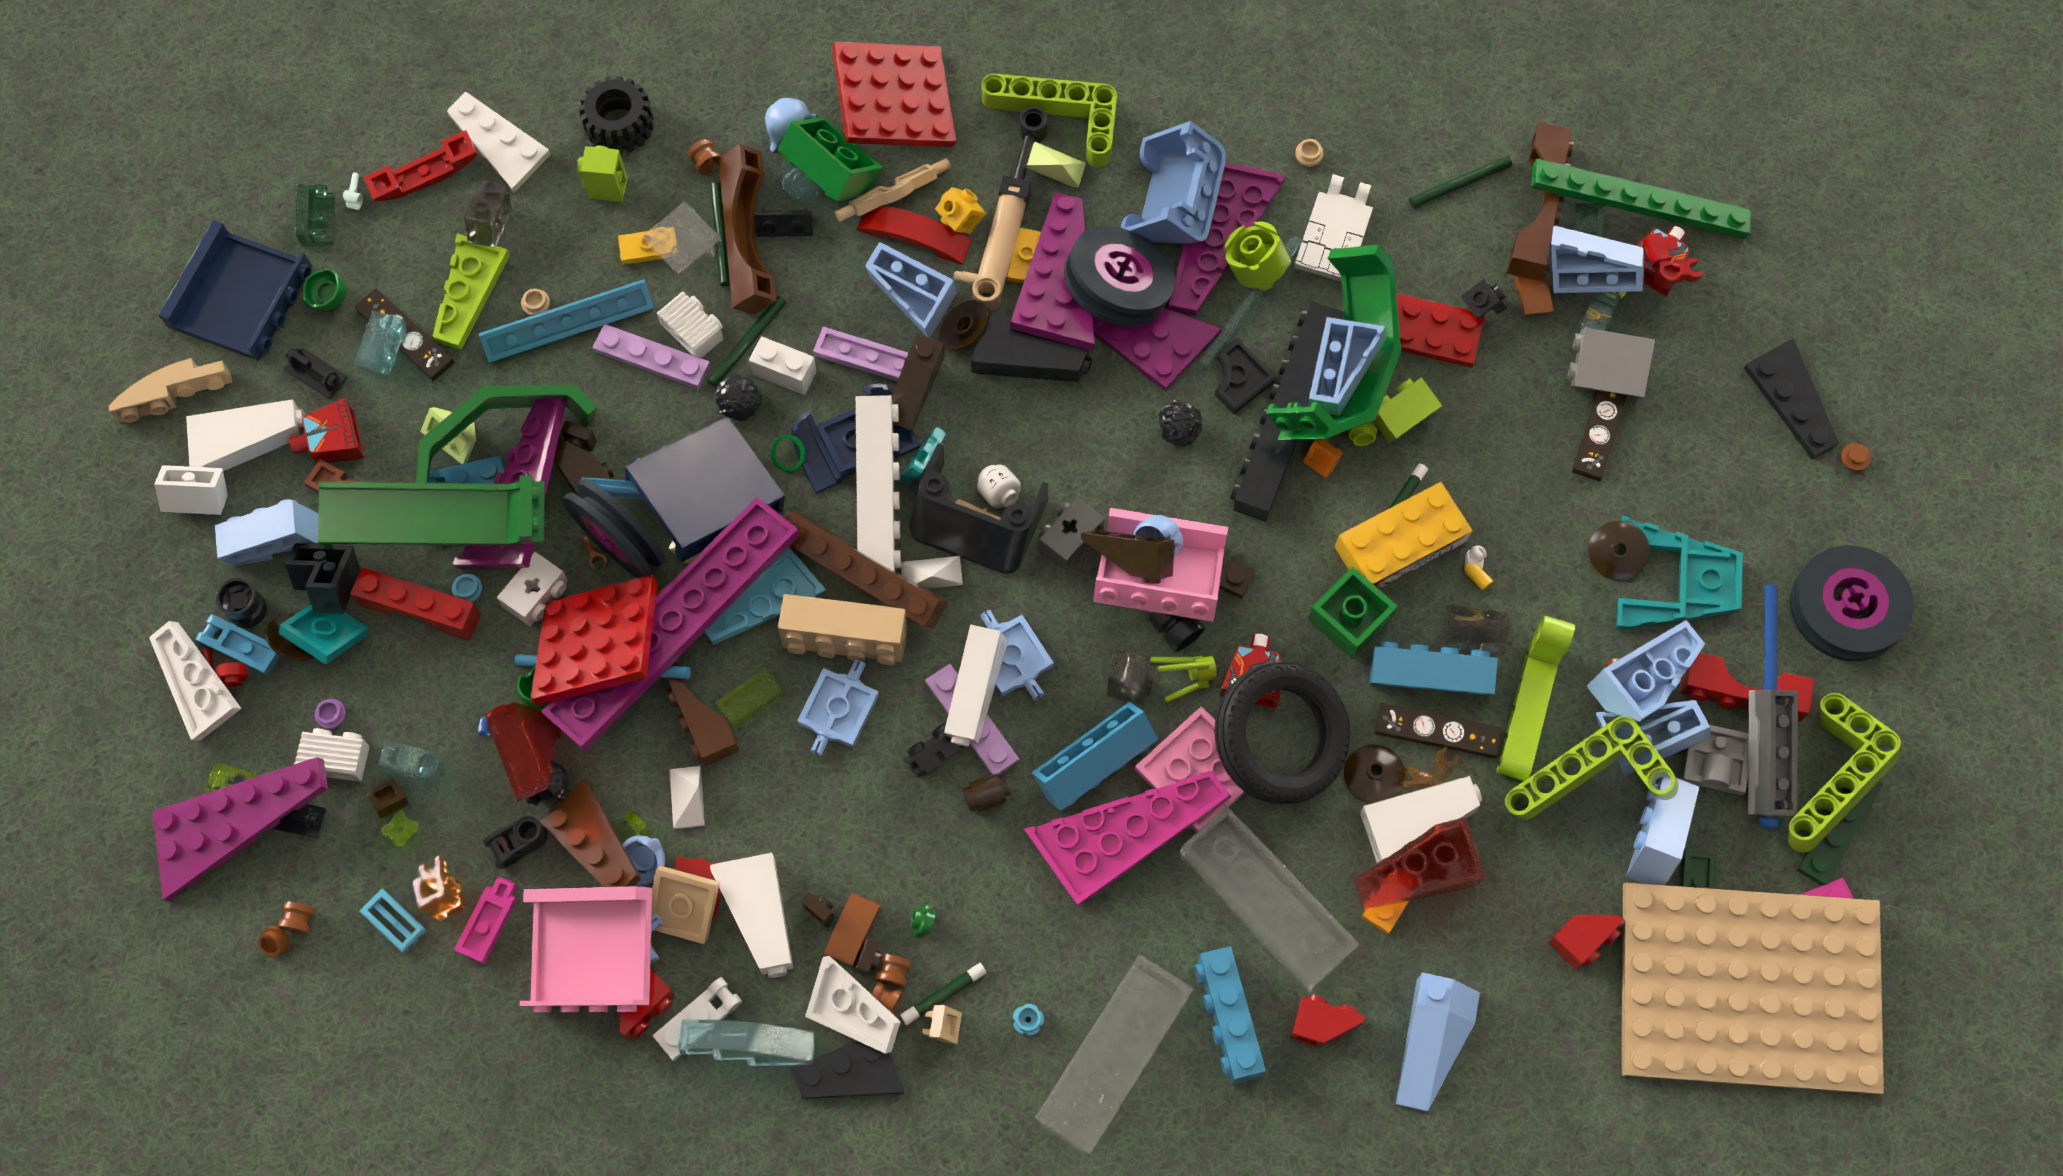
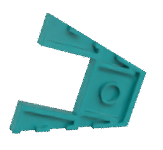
M1622 515L1621 521L1632 523L1643 531L1649 542L1650 550L1680 552L1678 603L1618 598L1616 630L1740 612L1742 609V552L1707 541L1702 543L1689 539L1688 535L1679 532L1676 534L1658 529L1659 526L1647 522L1642 524L1629 520L1628 516Z

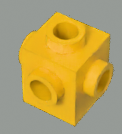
M951 187L950 190L942 195L941 201L935 208L942 216L941 222L951 227L956 232L969 235L987 214L976 202L978 200L977 196L966 188L961 190Z

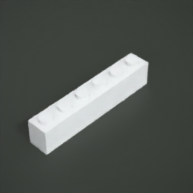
M891 395L856 396L857 546L860 552L895 572V568H901V551L895 550V539H900V521H895L894 510L900 509V492H894V480L900 479L899 462H894V451H899V433H893V422H899L898 404H893Z

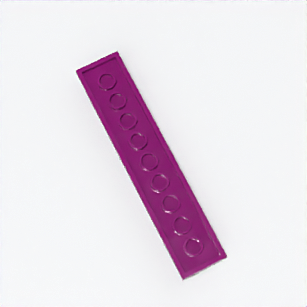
M756 497L656 597L647 678L551 702L541 712L586 752L801 535L799 530Z

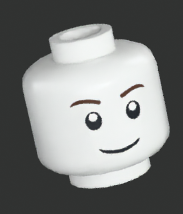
M990 465L979 474L977 490L993 508H1003L1017 501L1021 490V483L1005 465Z

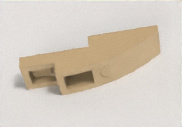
M192 358L179 361L149 374L130 386L109 405V411L119 422L126 423L135 422L139 417L150 414L162 415L167 413L169 409L177 407L175 397H191L197 391L205 389L218 390L224 387V384L232 383L231 372L223 361L199 367Z

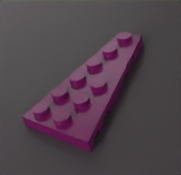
M1225 163L1208 237L1198 243L1183 244L1175 277V287L1168 309L1195 316L1198 314L1229 267L1225 257L1226 251L1224 250L1228 237L1243 225L1245 228L1255 226L1253 222L1260 220L1285 182L1286 175Z
M1055 192L1010 322V329L1094 351L1095 341L1092 314L1080 306L1073 298L1064 280L1065 261L1078 237L1085 232L1082 199Z
M1164 308L1154 321L1135 327L1111 324L1092 315L1094 336L1165 392L1221 333V328Z
M561 397L536 398L520 429L523 435L516 449L511 447L507 458L510 460L504 472L497 474L493 484L517 483L520 481V476H532V481H545L546 496L567 401ZM535 543L515 546L466 545L461 556L455 557L452 566L459 569L529 568Z
M315 757L153 811L163 900L171 901L178 897V892L188 885H195L202 880L201 876L213 867L223 865L257 840L256 836L266 829H273L280 824V819L293 810L298 811L326 791L328 786L324 759Z

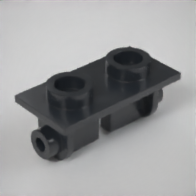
M804 208V210H788L787 213H782V210L762 209L761 212L754 213L757 237L813 236V211H807V208Z
M290 348L286 353L289 364L284 370L329 399L348 378V376L304 348Z
M946 722L931 732L933 737L926 743L919 741L907 750L909 756L903 759V761L910 764L914 763L911 770L917 777H920L922 774L926 776L942 763L936 756L938 751L941 752L945 759H948L964 747L951 743L952 738L944 733Z
M306 804L298 811L293 810L280 819L281 823L275 826L273 830L318 838L326 808Z

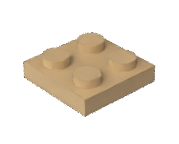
M659 866L656 869L652 887V916L655 913L658 914L663 925L654 931L705 944L709 936L720 882Z

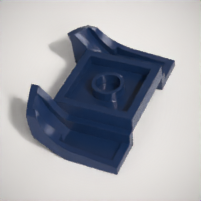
M886 384L862 385L865 396L891 395L893 397V393ZM856 408L818 425L815 424L812 414L808 409L791 426V435L800 439L805 447L806 458L802 467L815 494L842 483V477L857 471ZM893 426V433H899V451H894L895 458L920 448L921 444L914 431L911 433ZM792 441L797 457L800 460V449L798 445L794 441Z

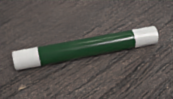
M1420 463L1417 465L1388 509L1410 498L1428 471L1425 465Z
M978 963L900 1014L906 1026L927 1011L933 1009L934 1005L941 1004L987 973L981 963Z

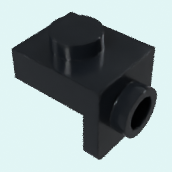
M1485 279L1462 295L1463 301L1478 319L1491 309L1497 314L1507 309V306L1502 301L1506 298L1503 291L1497 284L1491 286Z

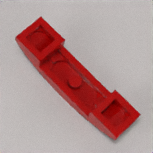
M467 130L441 141L443 148L400 168L392 170L388 165L365 176L364 179L373 200L379 202L406 196L441 182L461 170L478 155Z
M879 206L863 214L857 227V231L881 239L886 235L934 251L936 257L961 265L972 243V239L960 232L954 231L951 227L917 213L887 206Z

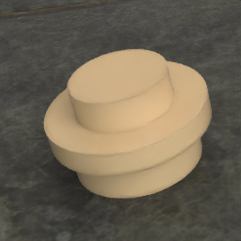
M1306 139L1296 147L1295 157L1300 164L1312 167L1321 162L1323 148L1316 140Z
M540 289L528 290L521 300L522 309L529 316L548 311L551 304L547 293Z

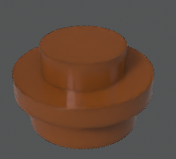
M1851 443L1841 451L1840 459L1848 470L1859 472L1868 467L1871 462V454L1865 446Z
M268 926L262 931L258 945L265 955L276 957L284 955L289 950L290 940L287 933L281 928Z

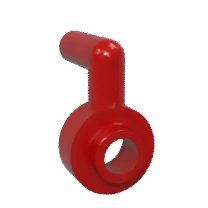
M201 649L200 653L213 669L212 649ZM223 663L216 666V671H214L225 687L241 686L242 681L248 679V666L243 663Z

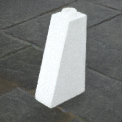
M292 399L186 416L189 466L222 468L223 471H226L290 443V437L302 434V418L305 416L303 409L299 410Z
M970 624L944 731L948 737L952 738L951 743L969 747L970 742L979 743L1008 643L1001 631Z
M1470 776L1363 806L1360 815L1380 872L1387 870L1477 811L1482 797L1478 786L1472 784Z
M773 853L710 865L711 872L715 880L720 882L719 888L762 975L768 974L769 978L786 975L787 970L794 969Z

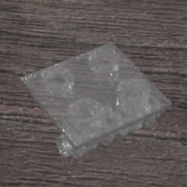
M685 201L642 236L678 275L702 255L709 258L713 257L717 253L716 244L722 240Z

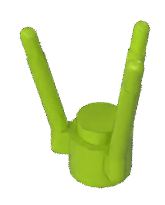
M1213 656L1142 657L1140 659L1142 663L1172 664L1159 666V672L1188 670L1191 681H1197V683L1166 696L1165 702L1178 699L1195 690L1209 687V681L1216 680L1217 678L1216 664Z

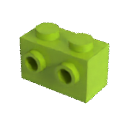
M585 146L583 157L578 159L577 170L578 174L582 175V185L587 190L589 199L623 202L628 177L620 151L609 149L605 146Z
M1422 377L1414 383L1411 379H1408L1396 388L1399 394L1392 399L1388 395L1383 398L1373 423L1388 443L1397 439L1442 406Z

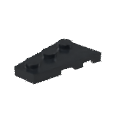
M859 1041L791 1067L802 1099L904 1094L890 1053L885 1054Z

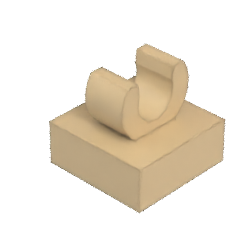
M934 1005L933 1011L925 1013V1017L932 1019L931 1029H923L922 1033L946 1044H957L962 1013L945 1005Z

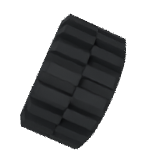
M610 76L606 77L604 82L599 80L594 82L595 87H588L585 90L587 96L582 95L580 99L579 113L588 140L591 143L594 142L595 147L605 146L609 149H617L620 151V154H623V149H628V152L634 151V145L637 144L639 148L644 145L643 138L648 140L651 136L650 130H653L654 118L648 96L640 84L635 85L634 80L629 78L624 81L621 76L611 80ZM624 109L630 111L619 120L610 121L603 119L613 110Z

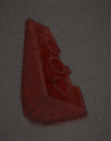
M517 702L499 705L490 713L485 714L517 802L546 790L553 768L551 758L552 755H556L557 747L555 742L556 739L560 738L561 730L547 719L541 711L534 710L527 705Z
M1466 817L1434 825L1391 856L1357 876L1354 882L1363 910L1477 886L1485 878V873Z

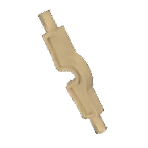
M944 158L933 165L925 164L894 179V186H878L849 201V205L836 210L835 215L838 221L842 222L855 214L861 216L881 205L897 201L910 194L914 189L937 179L938 174L951 169L950 163L947 158Z

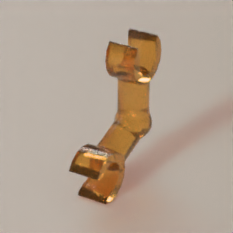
M1447 746L1440 749L1436 755L1438 763L1432 774L1419 772L1412 765L1402 768V771H1408L1412 774L1413 780H1404L1400 784L1405 787H1411L1415 784L1433 787L1442 784L1449 767L1458 762L1459 753L1454 755L1451 762L1444 758Z

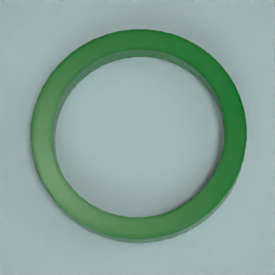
M783 435L772 443L771 458L779 469L794 471L803 465L806 451L800 439L793 435ZM783 439L794 441L800 449V460L794 467H786L777 459L776 447Z

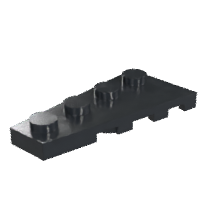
M1794 339L1783 343L1745 365V371L1812 460L1837 446L1839 443Z

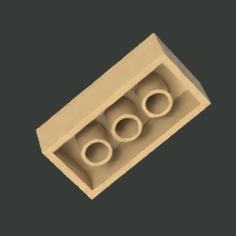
M784 594L778 631L783 648H787L791 653L804 654L806 650L817 652L819 656L833 658L835 654L846 655L852 661L857 659L860 662L865 661V658L877 659V662L883 665H894L895 662L903 663L908 626L906 612L902 608Z

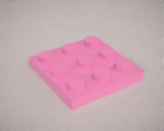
M1202 706L1135 766V771L1153 789L1176 783V781L1211 770L1214 772L1231 798L1190 826L1198 835L1206 830L1245 793L1233 782L1221 764L1215 744V719Z

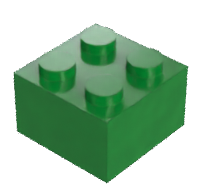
M1352 566L1312 606L1308 620L1353 659L1393 619L1398 606Z

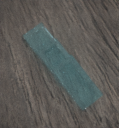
M682 1020L678 1049L681 1055L713 1054L715 1060H747L749 1066L813 1065L815 1034L782 1026L752 1022Z

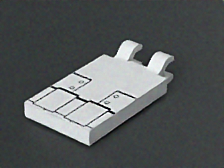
M1333 174L1327 194L1318 193L1294 268L1342 282L1340 273L1327 259L1331 249L1361 246L1373 207L1365 205L1371 185L1360 182L1356 197L1352 198L1340 194L1344 177Z

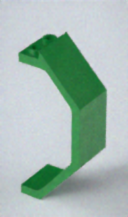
M1380 245L1331 249L1327 259L1341 276L1345 312L1344 320L1385 326L1386 340L1340 416L1330 415L1319 402H1312L1311 407H1302L1298 402L1294 404L1288 403L1287 408H1278L1274 403L1269 404L1266 415L1281 430L1278 440L1326 439L1376 419L1401 353L1394 262Z
M577 385L482 386L419 440L416 483H429L432 458L490 409L532 408L536 398L561 397L567 401L566 408L586 426L594 419L597 407ZM440 545V546H441L443 549H445L448 545Z

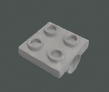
M1709 725L1711 737L1686 748L1681 780L1697 786L1742 796L1746 792L1748 779L1749 734Z

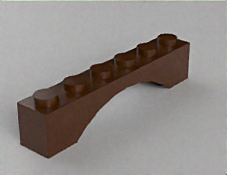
M1538 122L1528 160L1532 167L1536 159L1570 166V163H1566V158L1571 157L1574 147V141H1570L1572 129ZM1542 191V210L1526 229L1516 235L1510 253L1507 274L1541 281L1544 271H1550L1552 254L1549 253L1552 242L1553 227L1559 224L1562 208L1557 206L1558 202L1562 203L1564 196Z
M739 143L718 158L732 308L750 314H757L776 302L774 275L767 270L761 261L754 234V213L759 189L764 177L761 151Z
M789 511L785 519L794 525L801 534L790 545L791 547L890 607L905 609L906 616L923 627L934 628L949 603L948 601L863 554L802 513Z
M667 586L658 589V590H657V593H656V597H657ZM677 660L671 666H677ZM660 677L661 681L668 679L671 686L666 692L672 706L679 705L682 711V715L677 716L684 733L690 731L694 741L690 742L689 745L696 760L702 758L705 766L739 752L725 716L710 710L698 701L686 688L682 679Z

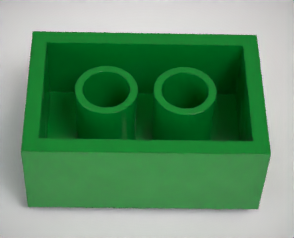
M825 116L791 122L777 149L785 156L788 163L798 167L805 173V177L809 181L816 183L825 191L827 197L835 201L859 197L872 189L883 169V166L857 144L846 143L845 134Z

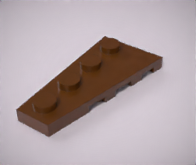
M584 778L564 798L563 802H560L540 823L603 887L635 886L641 880V877L626 849L617 837L618 834L613 825L610 824L603 806L596 798L591 784Z

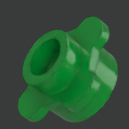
M924 904L919 910L915 909L913 912L910 927L914 928L913 936L915 937L918 934L929 935L932 930L935 911L929 910L928 904Z

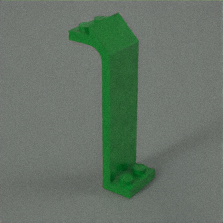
M520 476V481L512 484L318 481V544L321 549H333L334 544L515 546L544 542L545 481H532V476Z

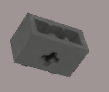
M1078 497L1071 504L1069 502L1064 504L1057 514L1058 519L1052 525L1048 523L1038 536L1040 538L1039 550L1065 570L1089 546V544L1081 539V533L1104 529L1105 518Z

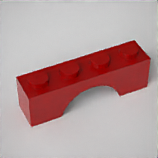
M362 567L350 593L361 607L386 615L388 613L404 614L421 620L442 633L470 641L481 616L473 602Z
M1700 652L1683 675L1680 693L1688 695L1689 699L1696 700L1697 702L1710 700L1719 702L1718 705L1722 708L1736 709L1740 707L1749 710V690H1763V688H1750L1738 683L1727 671L1722 657ZM1784 672L1777 679V690L1798 691V722H1801L1810 712L1814 679Z

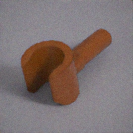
M583 536L581 541L589 553V565L593 572L598 573L593 565L594 562L601 559L606 567H608L607 559L603 554L597 553L587 536Z

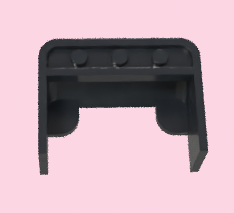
M938 443L920 481L909 525L911 536L920 543L955 556H960V558L1003 574L1015 572L1023 561L1048 503V484L1042 483L1032 507L1020 503L1012 504L1005 509L1001 520L946 500L950 488L947 478L940 474L945 460L943 445Z

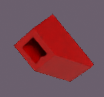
M1574 915L1548 944L1575 969L1582 964L1589 967L1601 954L1596 949L1603 942L1609 946L1622 933L1618 926L1624 919L1621 916Z
M651 969L649 1005H637V1012H620L619 1031L628 1041L632 1037L637 1039L642 1036L650 1026L648 1022L656 1014L659 1016L663 1015L673 1004L671 999L675 994Z
M1309 995L1307 998L1303 996L1298 1006L1290 1039L1321 1048L1358 1029L1362 1025L1365 1016L1358 1014V1009L1341 1004L1338 1008L1327 1004V1000L1323 997Z

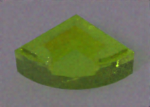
M634 810L629 811L623 816L636 835H649L650 831L646 824L638 817Z

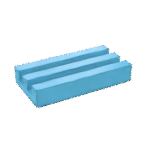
M383 888L359 911L404 954L412 944L414 945L421 935L427 932ZM382 898L416 929L412 934L378 903ZM373 907L407 938L403 943L369 912Z

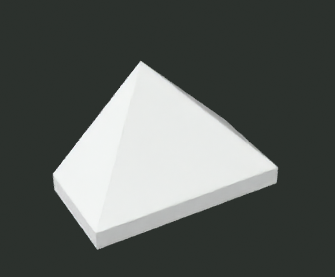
M960 556L901 562L902 576L926 589L963 585Z
M701 766L670 769L673 829L705 826Z

